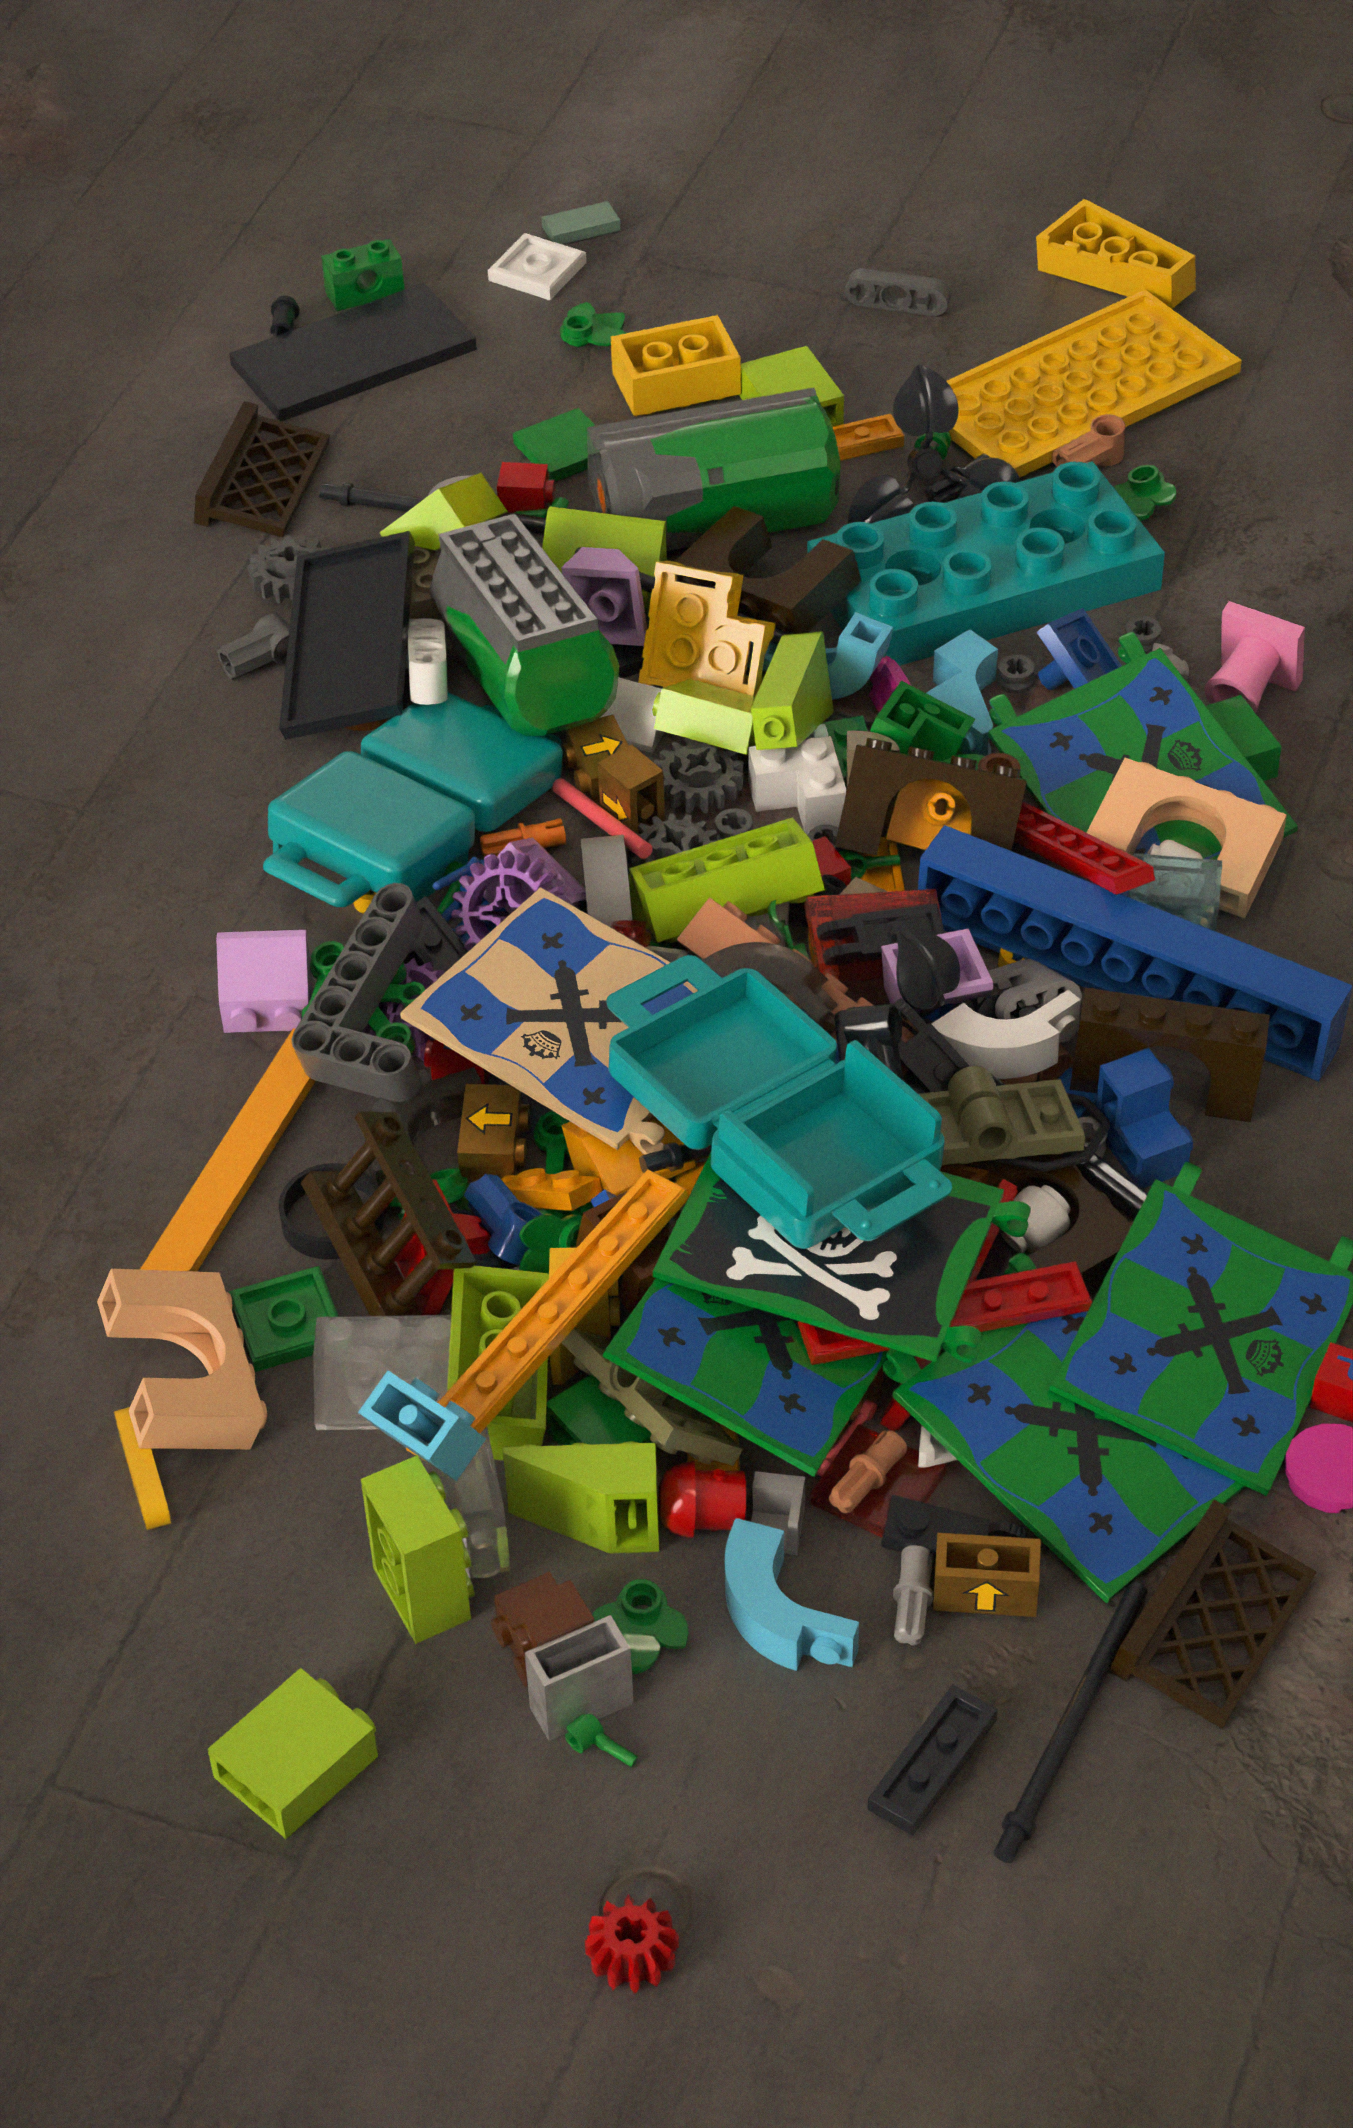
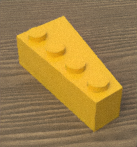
M1086 199L1080 201L1036 236L1038 271L1128 297L1142 290H1147L1171 309L1196 290L1195 255Z

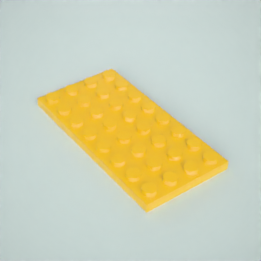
M1142 290L947 380L946 382L956 395L959 406L958 419L955 426L948 432L951 435V440L975 459L982 454H987L992 458L1004 460L1015 469L1020 478L1052 463L1053 451L1091 430V423L1096 417L1105 414L1116 415L1122 418L1125 422V427L1240 373L1242 360L1147 290Z

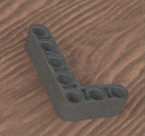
M402 883L388 884L375 894L295 1029L291 1039L300 1064L309 1078L393 1102L407 1101L420 1091L422 1081L419 1071L406 1045L363 1033V1030L423 926V920L412 891Z

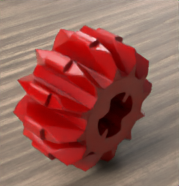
M629 1893L624 1900V1906L620 1908L606 1901L603 1907L604 1916L591 1917L589 1922L590 1935L585 1940V1953L592 1959V1972L596 1977L607 1975L608 1985L611 1986L613 1991L624 1981L629 1982V1987L635 1995L640 1989V1981L646 1980L655 1987H658L661 1981V1971L672 1972L676 1964L674 1952H677L679 1948V1934L676 1932V1929H672L673 1923L669 1911L656 1912V1904L651 1897L641 1906H637Z

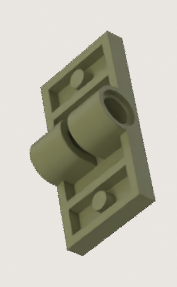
M969 1066L953 1075L948 1084V1091L919 1094L942 1117L940 1132L945 1139L942 1165L969 1164L976 1161L1015 1159L1024 1156L1062 1154L1064 1152L1084 1150L1085 1134L1061 1079L996 1086L992 1074L987 1069L980 1066Z
M575 1327L561 1342L575 1356L573 1363L582 1371L595 1376L600 1381L598 1388L604 1394L621 1402L626 1407L624 1410L626 1417L634 1423L647 1428L652 1433L650 1440L652 1443H656L658 1448L670 1454H676L678 1450L687 1452L691 1457L704 1464H711L712 1460L728 1465H734L743 1449L713 1419L602 1357L612 1339Z

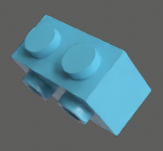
M387 1370L358 1413L386 1435L457 1481L486 1440L485 1437L471 1427L476 1418L452 1401L446 1407L437 1403L436 1400L440 1394L419 1379L414 1378L411 1384H408Z

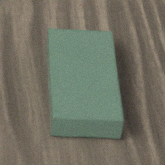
M608 201L542 217V228L550 241L562 245L621 230L620 219Z

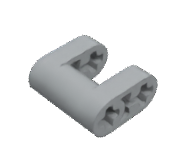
M1033 959L1021 960L988 971L993 981V986L998 989L1009 988L993 994L1000 995L995 1004L997 1019H1016L1010 1015V1012L1017 1008L1016 1002L1021 1008L1029 1006L1019 1011V1017L1029 1015L1037 1010L1035 1007L1040 1008L1067 990H1070L1082 1002V993L1079 986ZM984 998L971 999L970 1001L977 1008Z

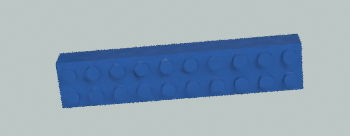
M946 825L942 827L920 857L916 906L937 904L944 931L954 932L969 929L976 944L999 953L1002 948L1013 953L1012 958L1019 961L1022 958L1036 960L1074 983L1086 988L1270 1015L1264 1060L1318 1082L1340 1047L1353 985L1149 906L1128 896L1116 895L1087 880Z

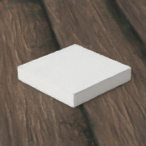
M524 233L488 269V281L551 300L586 264V252Z

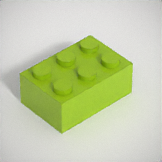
M418 1455L362 1478L361 1486L373 1569L415 1644L471 1620L469 1598L474 1597L475 1593L466 1569L471 1567V1560L462 1539L468 1537V1531L457 1508L449 1510L444 1501L446 1493L438 1474L435 1471L428 1473Z

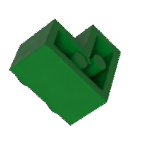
M901 681L877 715L870 732L882 734L895 741L899 747V753L908 754L909 746L934 751L933 760L943 761L952 755H959L975 718Z

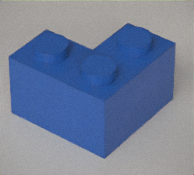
M1149 1048L1100 1065L1096 1107L1110 1121L1106 1145L1132 1181L1141 1189L1152 1186L1155 1179L1162 1182L1178 1176L1184 1163L1189 1162L1190 1152L1193 1150V1140L1189 1130L1184 1125H1179L1169 1110L1170 1093L1174 1087L1172 1073L1165 1063L1158 1061Z

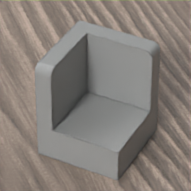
M755 1471L752 1487L753 1513L751 1522L784 1530V1554L798 1555L805 1509V1477Z

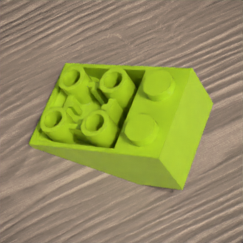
M629 1441L621 1444L589 1445L586 1443H575L557 1446L526 1444L520 1447H503L508 1510L510 1514L606 1553L659 1552L656 1443Z

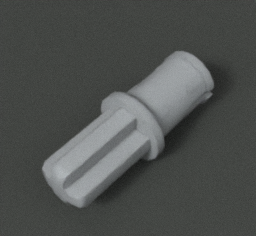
M913 1545L902 1550L899 1584L893 1590V1598L898 1603L894 1636L899 1643H908L912 1646L921 1642V1637L924 1635L927 1606L931 1605L934 1598V1592L930 1588L934 1555L933 1553L930 1554V1550L922 1546Z

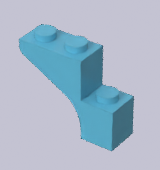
M970 629L934 650L933 682L937 686L926 693L975 718L960 752L963 754L986 756L991 754L988 731L993 729V723L981 691L996 681L998 649Z

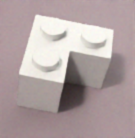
M831 736L805 739L798 747L756 750V746L748 747V783L756 812L797 807L804 832L807 835L810 830L820 825H832L839 828L847 790Z

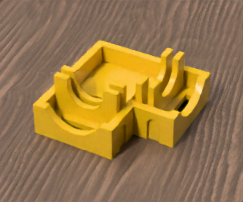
M668 560L656 562L654 573L656 577L655 586L652 588L648 613L650 620L645 633L642 654L644 660L643 667L640 669L638 683L649 686L658 685L664 688L693 679L756 697L762 683L765 654L774 636L776 623L737 616L744 575L704 570ZM677 575L716 582L715 588L679 582L677 581ZM752 641L754 642L750 665L749 675H746L750 645Z

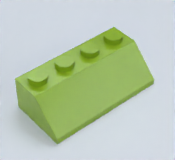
M793 817L629 868V873L648 927L657 943L661 941L666 943L678 942V937L709 897L722 907L729 901L746 915L755 917L768 913V906L773 900H776V905L785 902L793 904L802 903L813 898L814 893L825 890L813 842Z
M475 1265L472 1268L454 1269L447 1391L549 1279V1273ZM548 1358L480 1433L486 1440L478 1451L486 1458L504 1461L503 1447H520L526 1444L542 1446L546 1429Z

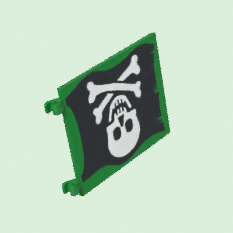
M710 1153L654 1267L653 1278L933 1362L937 1361L941 1348L959 1361L971 1363L976 1360L979 1353L978 1345L981 1340L979 1329L972 1326H950L992 1223L1008 1235L1013 1237L1024 1236L1029 1225L1027 1220L1031 1213V1208L1028 1204L1020 1201L1001 1202L1004 1189L940 1171L951 1181V1193L943 1200L877 1239L862 1241L845 1227L815 1246L802 1249L793 1246L713 1171L710 1163Z

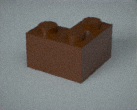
M550 1571L494 1596L496 1617L491 1619L493 1632L502 1648L510 1646L516 1656L513 1658L516 1672L525 1687L528 1686L525 1652L594 1622L593 1615L571 1579L558 1585Z

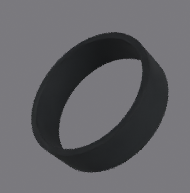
M328 1163L310 1167L294 1176L282 1190L279 1198V1214L284 1237L295 1250L306 1256L317 1259H340L329 1237H316L305 1234L296 1229L287 1219L293 1204L306 1194L301 1182L310 1171H342L346 1164ZM364 1172L354 1185L356 1189L364 1192L369 1197L379 1187L367 1172ZM383 1212L374 1222L379 1233L384 1220Z

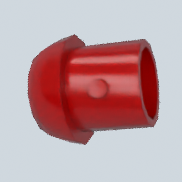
M690 1461L676 1465L665 1472L659 1485V1516L664 1527L670 1532L692 1539L694 1537V1530L731 1531L735 1518L745 1520L746 1478L744 1471L721 1469L696 1470L695 1462Z

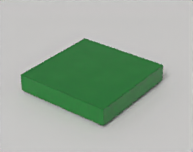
M579 408L513 432V443L531 463L548 464L549 480H555L556 482L588 469L587 427L596 425Z
M320 1266L228 1291L232 1298V1310L238 1327L243 1332L244 1344L255 1372L347 1346L346 1334Z

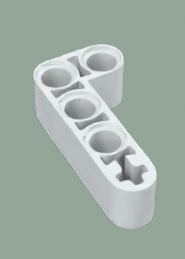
M409 619L406 669L409 668L410 700L414 703L430 705L443 703L448 699L445 630L443 621L437 619Z

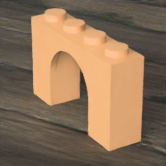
M1124 758L1087 833L1133 856L1144 834L1160 823L1172 820H1186L1206 827L1217 837L1222 850L1207 879L1204 904L1245 918L1283 840L1287 814L1278 812L1268 805H1258L1238 798L1229 791L1216 790L1201 785L1189 777L1176 776L1156 769L1149 763L1136 762Z
M111 1269L97 1301L107 1337L154 1338L174 1342L196 1355L209 1373L208 1376L195 1379H142L129 1408L139 1448L250 1450L259 1430L265 1427L267 1408L265 1402L259 1398L255 1385V1370L253 1365L248 1363L243 1347V1332L240 1328H237L232 1313V1298L230 1293L225 1291L220 1272Z

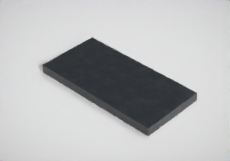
M422 283L230 352L229 355L231 366L273 415L282 422L477 350L476 337L429 287Z
M410 531L297 556L279 730L285 740L402 715L415 541Z

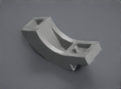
M624 835L581 839L588 915L626 937L634 936Z

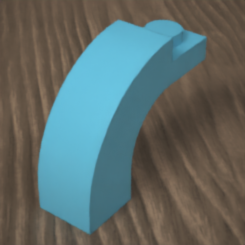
M855 612L839 636L838 646L835 648H825L832 700L851 695L865 685L889 647L893 631L892 626ZM771 642L765 654L764 671H767L778 646Z
M735 1518L725 1549V1597L731 1619L742 1637L761 1655L795 1671L798 1669L803 1654L825 1664L837 1663L853 1667L858 1653L859 1622L803 1607L786 1597L776 1583L784 1562V1530Z

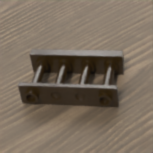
M359 1111L354 1118L366 1138L365 1143L342 1171H310L301 1184L379 1334L415 1333L425 1322V1319L414 1298L439 1269L472 1268L477 1262L396 1112ZM377 1159L386 1175V1179L366 1203L363 1204L354 1185L374 1160ZM397 1196L406 1213V1217L383 1242L374 1222ZM417 1233L427 1254L404 1280L394 1259Z

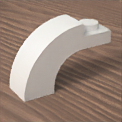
M1067 990L1033 1013L1016 1019L989 1018L973 1011L966 1004L962 1003L931 1024L970 1066L983 1067L998 1079L1018 1078L1038 1073L1058 1063L1059 1043L1070 1040L1079 1030L1081 999L1070 990Z

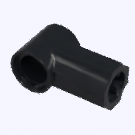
M895 1004L848 1008L845 1011L843 1024L847 1044L854 1040L858 1041L903 1080L898 1049L903 1027L898 1007Z

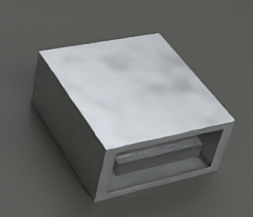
M611 1615L525 1652L530 1709L548 1741L567 1734V1726L580 1715L592 1714L597 1719H601L634 1704L631 1648Z

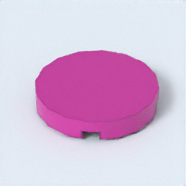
M1322 1423L1304 1429L1292 1439L1286 1452L1284 1469L1289 1479L1288 1485L1293 1494L1309 1507L1326 1513H1341V1509L1353 1508L1352 1427L1344 1424Z

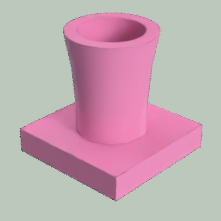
M1229 601L1222 611V667L1204 687L1206 698L1210 704L1242 695L1256 713L1268 682L1296 691L1303 680L1305 627Z

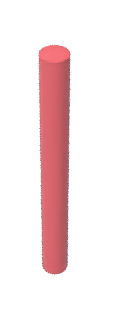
M559 778L554 781L552 786L554 793L609 835H624L625 847L641 859H646L651 855L652 845L565 779Z

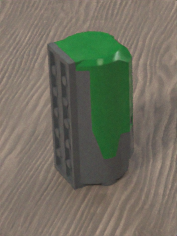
M814 388L587 427L588 485L596 511L598 513L666 521V551L690 547L733 506L763 516L768 533L824 523L839 502L841 465L836 436L830 418L821 406Z
M516 514L438 534L441 554L430 584V595L435 602L439 615L447 625L452 645L509 726L525 736H545L546 734L568 730L587 722L592 723L605 714L616 699L619 663L613 646L599 630L596 616Z

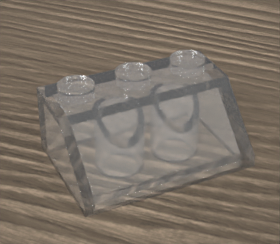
M451 1315L317 1317L313 1353L315 1430L379 1429L358 1412L387 1370L408 1384H411L414 1378L419 1379L440 1394L436 1400L438 1402L447 1392Z

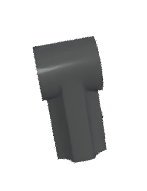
M271 613L262 617L255 624L253 632L218 648V660L222 664L226 675L233 680L272 661L279 665H286L290 625L280 615Z

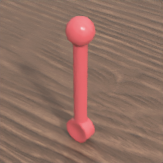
M868 1399L864 1401L858 1416L835 1443V1446L821 1464L816 1473L818 1476L825 1477L831 1474L833 1470L832 1463L865 1421H870L877 1409L876 1403Z

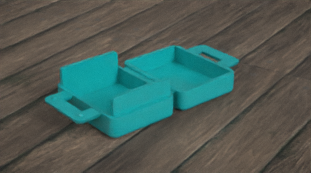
M448 692V699L443 703L430 705L413 703L402 711V715L394 716L366 735L361 741V754L354 751L340 753L269 803L268 836L273 841V854L265 859L263 870L334 907H347L371 890L377 893L382 887L392 883H402L408 886L417 902L436 891L433 888L434 882L444 876V872L451 862L457 861L463 865L468 863L469 849L474 844L475 829L483 832L495 830L552 788L554 781L562 776L563 750L561 745L563 743L558 736L552 733L545 736H525L509 726L497 707L492 705L479 707ZM308 858L347 879L338 885L298 863Z
M686 955L615 991L607 997L606 1004L608 1009L628 1027L611 1038L609 1044V1072L611 1076L687 1147L701 1150L712 1145L710 1163L713 1171L793 1246L802 1249L811 1248L845 1227L862 1241L875 1240L943 1200L951 1193V1181L940 1172L945 1145L944 1136L940 1132L942 1124L940 1113L856 1040L847 1044L845 1060L835 1064L837 1052L835 1039L758 971L742 968L721 978L700 958ZM687 981L698 990L654 1015L642 1006Z

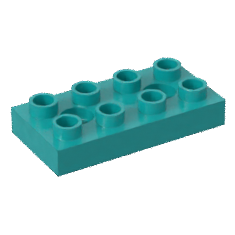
M1093 461L1088 463L1067 462L1058 466L1053 473L1017 483L996 482L988 485L978 494L946 503H921L915 506L910 513L875 523H850L843 526L835 534L807 541V553L822 539L854 551L862 581L830 613L842 630L845 629L855 612L892 626L891 641L883 657L889 656L899 666L934 656V650L969 629L987 641L1052 622L1081 608H1084L1085 611H1090L1161 590L1165 557L1163 549Z

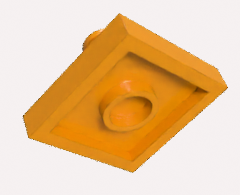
M921 779L911 782L897 792L885 840L926 850L944 825L970 834L971 811L964 796L955 787L944 781Z

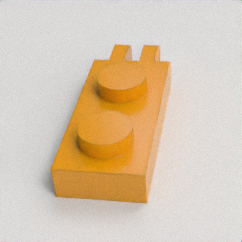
M534 1168L525 1170L518 1175H507L501 1178L519 1202L540 1209L573 1211L590 1202L592 1198L602 1192L600 1177L580 1176L577 1170L546 1174L545 1169Z

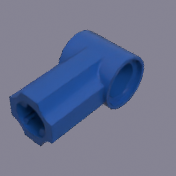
M485 1174L482 1178L471 1182L464 1194L468 1200V1207L475 1216L481 1218V1223L491 1234L488 1241L490 1250L501 1259L520 1265L524 1253L529 1248L521 1241L519 1233L526 1223L543 1214L533 1206L519 1202L498 1175Z

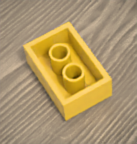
M718 315L611 336L612 373L633 416L649 415L657 411L687 407L691 404L711 400H722L726 397L741 394V357Z

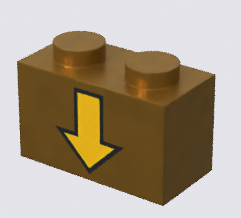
M614 715L601 717L592 723L587 722L566 730L567 743L561 745L563 760L567 769H574L576 788L599 806L598 762L629 746Z
M632 744L598 762L600 806L636 834H639V824L653 825L652 817L657 816L662 821H665L664 777L661 768Z
M466 1084L457 1156L461 1175L468 1179L469 1184L479 1180L485 1174L498 1175L500 1179L507 1175H517V1166L526 1165L527 1144L526 1139L521 1138V1132H529L530 1104H522L521 1091L511 1085Z
M937 1533L933 1611L1036 1617L1040 1581L1041 1539Z

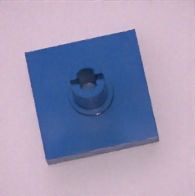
M1084 608L1054 620L1037 631V634L1055 659L1038 672L1041 683L1048 690L1056 689L1067 680L1076 689L1122 666Z

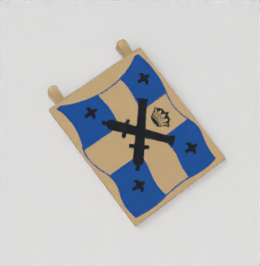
M540 887L401 1011V1019L616 1150L629 1139L644 1155L663 1150L664 1144L660 1141L665 1136L664 1129L656 1123L647 1122L653 1114L617 1082L609 1072V1044L611 1038L628 1027L608 1009L606 999L615 991L671 962ZM687 981L642 1006L654 1015L698 990Z

